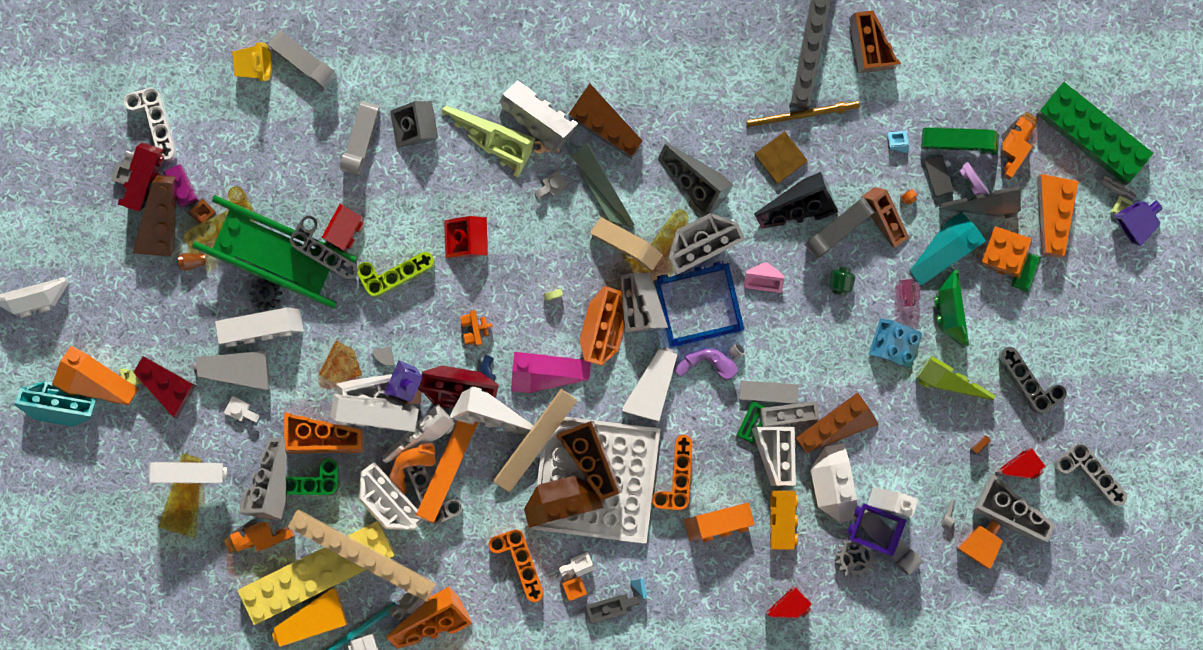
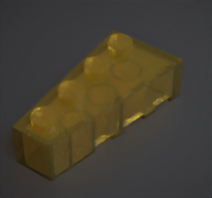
M183 452L179 462L202 463V458ZM172 483L159 528L197 538L200 483Z

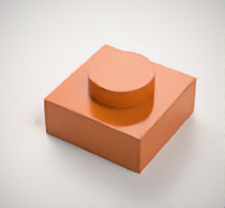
M580 576L562 583L569 601L587 595Z

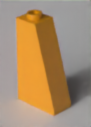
M337 588L330 589L274 628L275 632L272 633L275 644L278 643L279 647L348 625Z

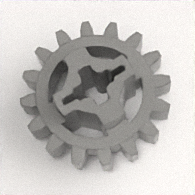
M843 540L844 546L838 545L841 551L840 553H835L836 556H839L835 563L841 564L838 568L839 570L845 569V576L851 573V578H855L856 574H858L859 578H862V573L869 575V568L875 569L872 562H877L873 558L877 552H872L871 548L853 541L847 542L846 540ZM854 544L859 545L855 550H851L848 548L849 546ZM865 550L868 552L869 560L865 559ZM849 553H859V558L862 561L853 562L854 558ZM843 555H846L848 558L847 566L844 563ZM857 565L864 566L861 570H853Z

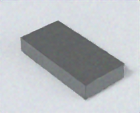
M943 155L924 160L935 197L953 192L954 189Z

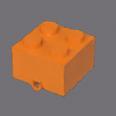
M995 226L982 260L983 266L996 270L1001 275L1008 274L1020 278L1032 245V238Z

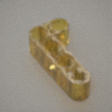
M234 186L229 189L228 199L230 202L255 212L247 193L241 187ZM235 192H242L240 200L236 201L233 199ZM228 211L189 229L184 235L185 242L192 247L194 242L190 240L193 234L199 236L196 238V241L204 245L217 239ZM215 225V233L209 235L207 233L208 227Z
M676 210L651 242L652 246L660 245L662 247L663 256L661 259L672 246L674 237L671 239L665 238L663 233L665 230H671L675 236L677 229L672 225L676 223V215L678 217L683 215V220L685 221H680L676 228L680 229L687 225L689 216L685 210ZM622 253V257L625 260V262L630 264L639 272H652L649 269L644 270L641 267V264L638 263L635 259L627 258L626 255Z

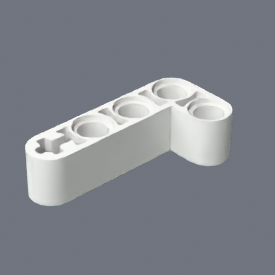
M147 88L127 94L124 98L125 107L133 113L146 111L155 147L164 149L163 153H165V146L162 144H166V147L171 152H168L169 156L162 154L165 157L164 161H173L177 156V150L161 94L154 88ZM151 94L157 95L154 102L148 101ZM133 99H138V105L130 107V102ZM156 112L162 113L159 120H153V115ZM161 130H166V136L162 139L158 138V133Z

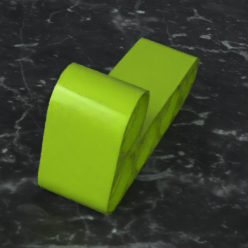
M422 252L380 275L377 274L372 264L362 262L357 267V274L368 294L377 298L431 270L435 265V259L431 253ZM423 257H426L427 259L431 258V260H429V265H419L421 270L418 271V268L414 262L417 261V263L420 264L423 262ZM413 266L414 272L411 275H406L404 273L405 267ZM370 267V275L363 276L361 274L362 269ZM396 275L397 281L394 284H389L387 282L388 276ZM379 284L380 290L377 293H372L370 291L371 285Z

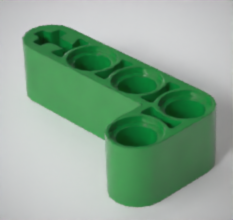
M922 128L921 148L980 151L982 154H985V152H990L992 155L998 154L999 134L995 130Z
M330 458L323 460L320 465V477H286V484L292 480L296 485L293 491H288L286 488V495H334L339 489L338 462ZM328 462H333L335 465V469L331 473L325 470V465ZM308 481H313L315 484V488L311 492H308L305 488ZM328 481L334 483V489L331 492L325 490V484Z

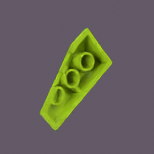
M933 356L926 359L916 377L919 380L918 384L926 389L931 387L991 401L996 398L994 394L976 383L970 384V380L966 376L952 373L954 370L952 367Z

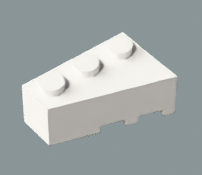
M795 427L751 428L771 486L796 485Z

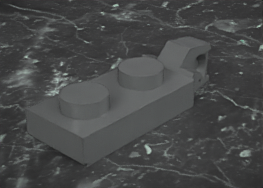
M627 594L585 605L590 624L627 614V612L632 611L631 606L640 604L638 596L628 598Z

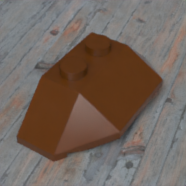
M574 475L537 485L524 508L528 527H533L603 508V504L592 486Z

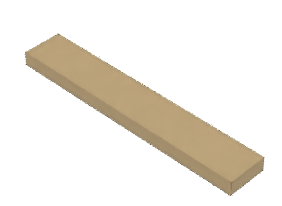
M560 389L493 480L495 484L511 492L578 400Z

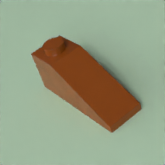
M874 187L861 196L876 211L871 215V218L893 248L909 239V235L886 189Z

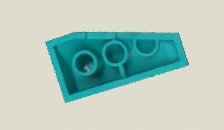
M961 212L943 225L909 271L921 286L982 245L986 240L978 228Z

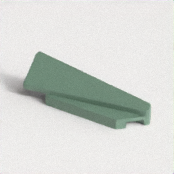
M588 144L584 145L572 154L571 157L583 170L581 175L608 220L612 223L634 227V222Z

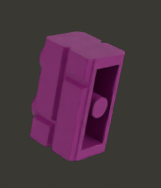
M181 164L163 172L165 176H176V201L180 208L184 209L199 202L191 181Z

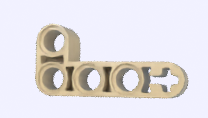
M602 217L598 219L590 232L598 240L630 256L650 271L654 270L663 256L662 253L647 241Z

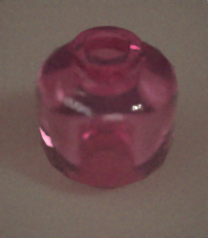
M914 279L899 280V283L895 285L896 301L903 303V307L915 306V302L921 299L920 284L915 282Z

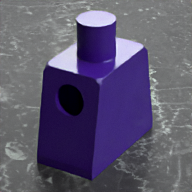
M1138 201L1113 216L1133 245L1141 246L1160 226V221L1156 214L1163 210V208L1157 201L1150 205L1147 202Z
M398 360L384 394L401 401L412 402L422 380L418 369L415 366Z

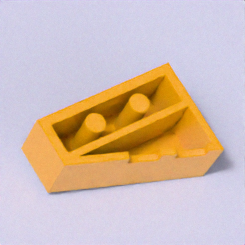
M770 491V549L794 550V546H798V534H795V526H798V515H795L796 507H798L796 491Z

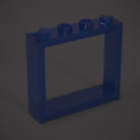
M724 261L712 263L713 267L705 268V265L695 267L694 271L691 272L685 270L668 277V274L657 276V280H654V286L668 328H665L670 349L745 330L729 263L724 264ZM724 271L737 324L674 339L661 285Z

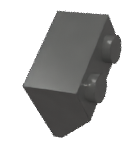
M414 101L390 110L397 148L427 143L438 139L432 101Z

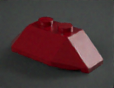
M442 365L422 371L419 390L434 405L438 403L441 407L454 409L462 392L471 387L480 388L482 392L488 393L496 399L499 384L481 372Z

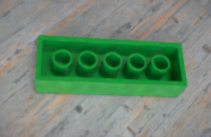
M1065 82L1059 85L1037 113L1040 118L1124 185L1129 184L1154 154Z

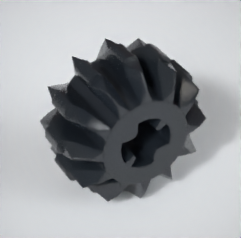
M257 279L259 285H251L256 290L249 292L250 295L255 296L251 301L253 303L258 301L256 305L258 308L263 305L264 309L268 310V304L275 308L273 301L281 302L276 296L283 295V292L276 291L281 286L265 279L264 283H262L260 279ZM264 289H267L269 292H271L270 296L267 295V298H265V296L262 295V291H264Z

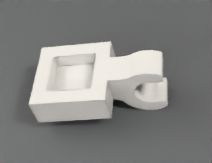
M234 396L231 397L224 411L225 414L241 422L244 417L254 422H257L260 415L248 410L251 404Z
M588 552L570 559L571 564L559 568L564 581L572 579L575 573L579 577L595 570Z

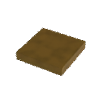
M785 131L754 154L777 185L808 162Z

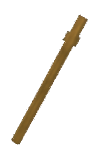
M859 101L837 102L836 105L750 119L746 120L748 128L835 112L840 114L845 113L847 110L860 108Z

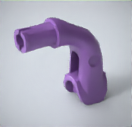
M705 348L684 355L685 358L673 370L679 377H682L692 366L695 367L700 361L707 360L718 370L717 373L722 378L730 380L737 374L738 368L723 353L712 348Z

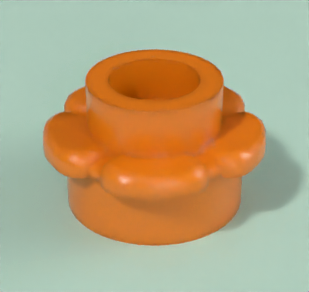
M914 189L907 191L900 196L902 199L901 203L906 202L907 205L917 200L916 196L918 193H915Z

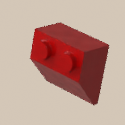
M339 204L321 238L325 242L346 252L347 249L350 250L355 243L353 238L356 232L360 233L364 226L362 222L363 217L344 205Z
M465 216L444 220L445 258L488 255L487 217Z
M1028 448L995 473L1000 476L1020 479L1030 478L1032 480L1044 473L1042 469L1046 466L1033 448Z
M793 586L766 614L770 617H805L811 611L810 606L812 603L797 587Z

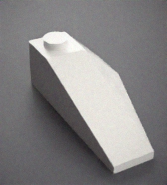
M392 374L336 384L339 395L398 400L384 394Z
M471 387L462 392L450 415L451 419L468 424H474V421L485 423V427L502 426L504 431L525 435L533 427L531 423L477 387Z

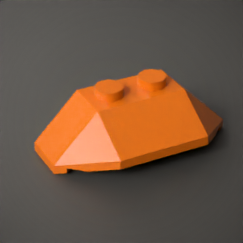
M603 286L589 303L579 340L585 361L602 366L619 351L625 327L622 291Z

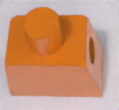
M991 520L986 529L978 525L957 549L985 568L991 569L1003 540L996 536L1001 526Z

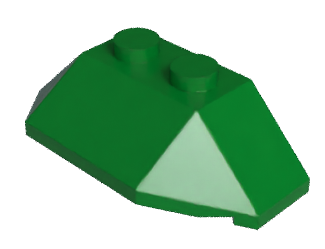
M957 269L951 272L936 292L933 301L935 308H938L939 315L936 316L937 326L941 327L942 332L962 347L969 346L959 271Z

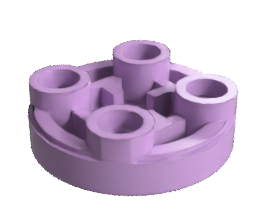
M969 162L965 163L960 172L965 180H970L973 184L970 186L975 195H988L989 192L973 166Z

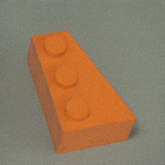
M749 502L684 519L689 542L702 539L703 542L714 540L713 536L720 534V538L732 535L731 531L737 530L738 533L749 531L748 527L755 525Z

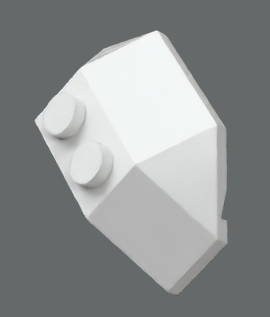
M62 277L0 294V307L12 314L20 315V318L31 316V312L37 310L39 313L50 311V307L56 305L69 281L67 278Z
M844 443L824 447L810 469L817 506L840 523L855 520L856 517L853 514L858 503L851 466Z
M375 462L361 472L359 501L385 529L414 530L425 521L415 516L418 509Z

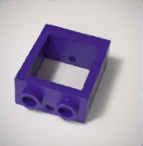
M861 503V506L857 505L853 514L856 519L854 524L849 525L846 533L849 535L848 540L893 557L907 520L865 503ZM865 510L896 522L886 549L855 537Z

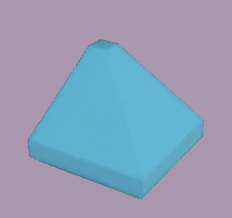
M906 131L887 133L890 149L902 153L909 152Z
M644 579L631 580V585L643 598H646L647 593Z

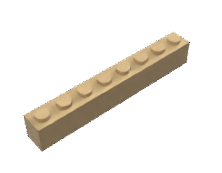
M301 510L296 511L288 528L424 601H428L437 584Z

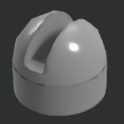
M734 343L729 348V356L733 355L732 359L738 360L746 354L744 348L739 343Z

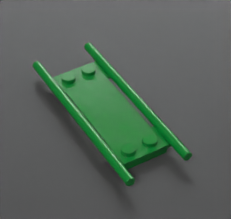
M214 195L212 202L229 209L213 248L194 241L191 248L335 309L336 301L319 295L330 269L293 248L290 244V238L250 220L257 221L289 236L292 235L294 229ZM301 235L294 237L304 242V238ZM311 237L352 263L355 262L356 256ZM293 240L296 246L302 245V243ZM313 245L314 249L310 248V253L313 256H318L321 249L318 245ZM328 256L327 264L329 266H332L336 256Z

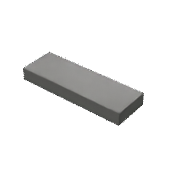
M741 380L739 400L797 404L798 384Z
M817 401L760 409L762 427L819 420Z

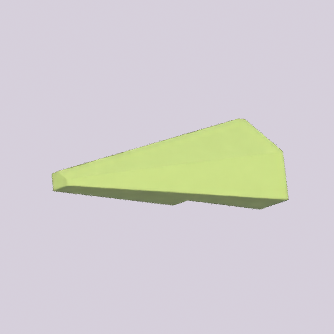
M445 106L442 109L441 114L443 116L447 114L456 121L454 125L457 128L460 126L465 128L469 132L468 137L489 155L491 153L497 155L501 159L500 164L503 167L506 165L510 166L515 171L513 175L517 178L519 177L532 153L534 137L449 106Z

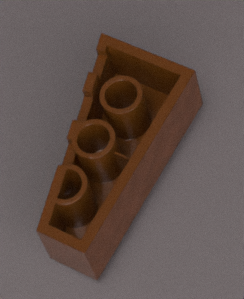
M589 83L568 114L569 118L632 160L641 147L643 140Z
M157 175L151 185L132 253L171 257L175 250L176 176Z
M594 421L586 422L556 434L558 440L563 444L568 454L577 464V467L587 478V481L601 501L622 493Z

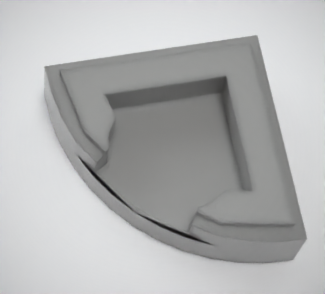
M391 346L372 350L373 355L380 363L387 366H395Z

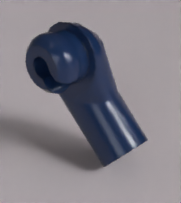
M485 354L479 372L495 382L496 375L492 374L490 369L494 358Z

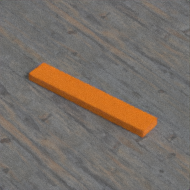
M457 421L415 516L434 523L478 422L474 421V424Z

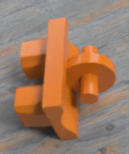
M476 310L470 311V314L460 317L462 327L473 326L474 331L473 333L464 334V340L466 345L476 344V346H482L480 330L483 331L484 337L489 336L488 329L493 327V323H487L486 317H481V325H479Z

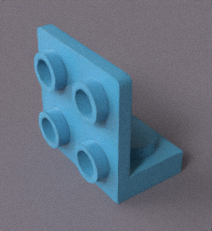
M880 319L868 355L887 359L906 368H911L922 332L893 320Z

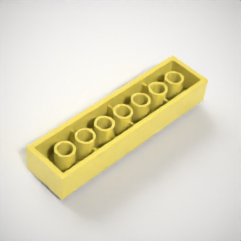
M378 521L348 535L388 558L396 556L382 525ZM323 547L237 591L253 624L257 625L366 571V569Z

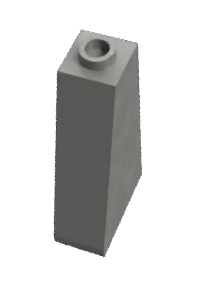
M266 351L196 357V362L193 363L194 373H197V376L200 378L266 391L271 390L268 352Z

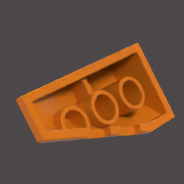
M70 346L61 359L52 382V386L70 395L78 394L91 399L94 397L124 405H129L139 391V388L73 346Z
M447 587L432 595L428 601L424 602L386 637L389 642L399 649L420 643L421 638L431 636L432 639L438 638V633L449 630V634L456 633L473 623L460 597L450 587Z

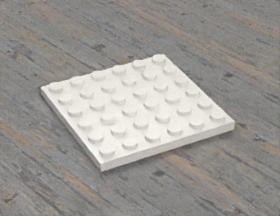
M565 417L541 450L537 485L574 475L589 483L563 444L558 440L556 434L586 422L594 421L622 493L602 500L603 508L533 526L531 529L646 544L660 428Z

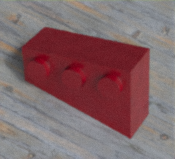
M143 142L136 146L129 170H131L129 179L123 186L126 188L124 198L119 199L117 205L139 212L146 206L152 182L157 175H160L158 171L164 162L165 157L162 155L164 149Z
M142 356L133 372L173 418L179 417L196 387L192 382L145 356Z

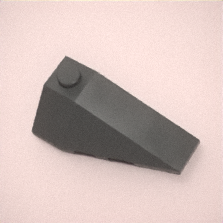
M668 143L664 145L658 157L671 177H676L679 181L680 186L678 188L680 191H686L691 198L689 201L691 207L702 216L713 213L727 198L734 185L718 171Z
M1020 186L996 190L990 193L989 196L979 194L971 197L969 200L962 198L941 203L939 209L997 217L1005 216V219L1016 217V213L1021 211Z

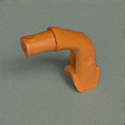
M423 443L419 447L402 452L396 458L390 473V480L403 494L407 492L404 481V469L416 465L428 467L436 463L434 444Z

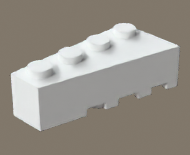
M281 308L215 321L218 343L224 344L226 347L238 346L237 343L239 342L251 344L255 343L257 339L266 341L273 339L275 336L287 337L293 333L304 332L300 309Z

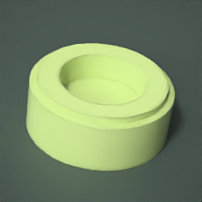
M562 289L544 293V299L548 301L563 296Z

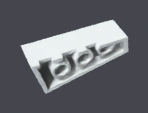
M334 394L330 417L337 424L342 425L354 423L357 426L369 425L377 428L415 432L418 408L401 400Z

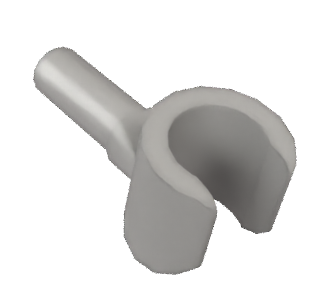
M950 500L948 510L941 520L942 525L950 528L955 519L950 517L955 504L954 500Z

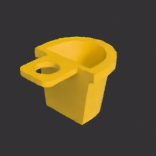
M259 42L256 43V46L232 51L234 76L259 78V81L270 79L272 75V56L266 43Z

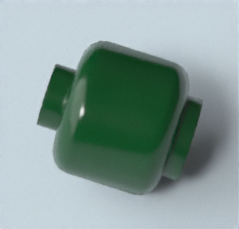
M839 267V270L832 271L829 281V288L832 289V293L847 296V293L853 291L856 276L850 273V268Z

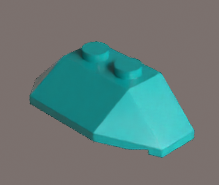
M42 381L28 387H21L14 405L34 420L74 427L91 419L96 401L83 395L67 394L52 386V382Z

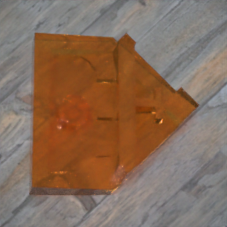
M335 340L318 374L334 383H340L361 376L362 372L354 350Z

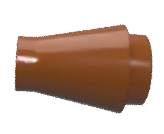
M182 253V255H178L179 270H184L185 272L200 266H206L205 254Z

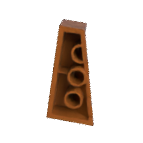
M856 393L798 435L795 441L803 452L807 454L879 424L860 394Z

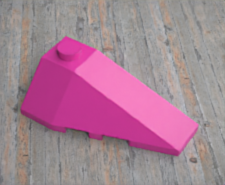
M514 352L511 391L534 393L587 381L590 378L591 362L581 359Z

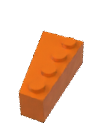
M1045 174L1037 176L1042 255L1056 258L1065 256L1079 181Z
M284 412L286 454L364 453V433L362 430Z

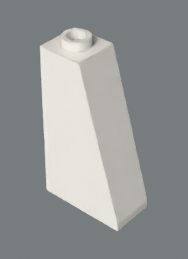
M663 347V350L659 349L623 406L622 412L659 422L677 354L674 353L673 349Z
M150 462V482L223 483V479H227V467H223V463Z
M873 487L867 505L902 518H912L918 499L900 492Z

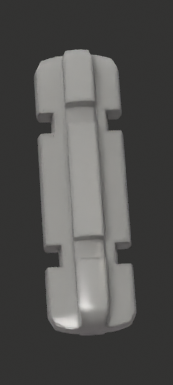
M1105 175L1101 181L1102 185L1109 186V189L1121 196H1125V198L1131 201L1137 196V192L1132 189L1129 190V187L1117 180H1113L1109 175Z

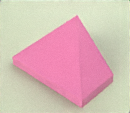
M764 262L746 271L744 288L782 293L785 276L769 263Z

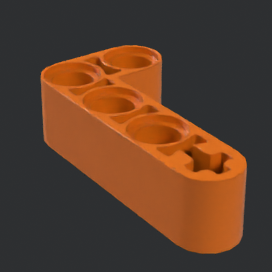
M680 435L675 440L672 491H659L652 496V504L658 509L683 510L688 506L693 445L692 439L688 435ZM682 438L689 442V446H685V452H689V456L686 454L677 455V451H682V446L678 445ZM683 457L688 461L686 468L678 467L677 460ZM678 477L686 479L685 487L680 488L676 485ZM660 494L666 498V503L662 506L657 505L655 502V497ZM677 496L684 497V506L677 507L674 500Z
M515 529L492 537L488 545L493 553L511 551L528 600L531 602L541 600L544 594L523 532ZM515 532L521 535V541L518 544H514L510 540L511 535ZM495 539H500L503 542V547L500 550H495L492 547V542ZM519 551L527 553L528 558L525 562L518 561L517 553ZM526 569L533 571L534 577L532 580L524 579L523 572ZM535 580L538 583L534 584L535 590L540 591L537 599L529 595L532 592L531 586L526 587V584L532 583Z

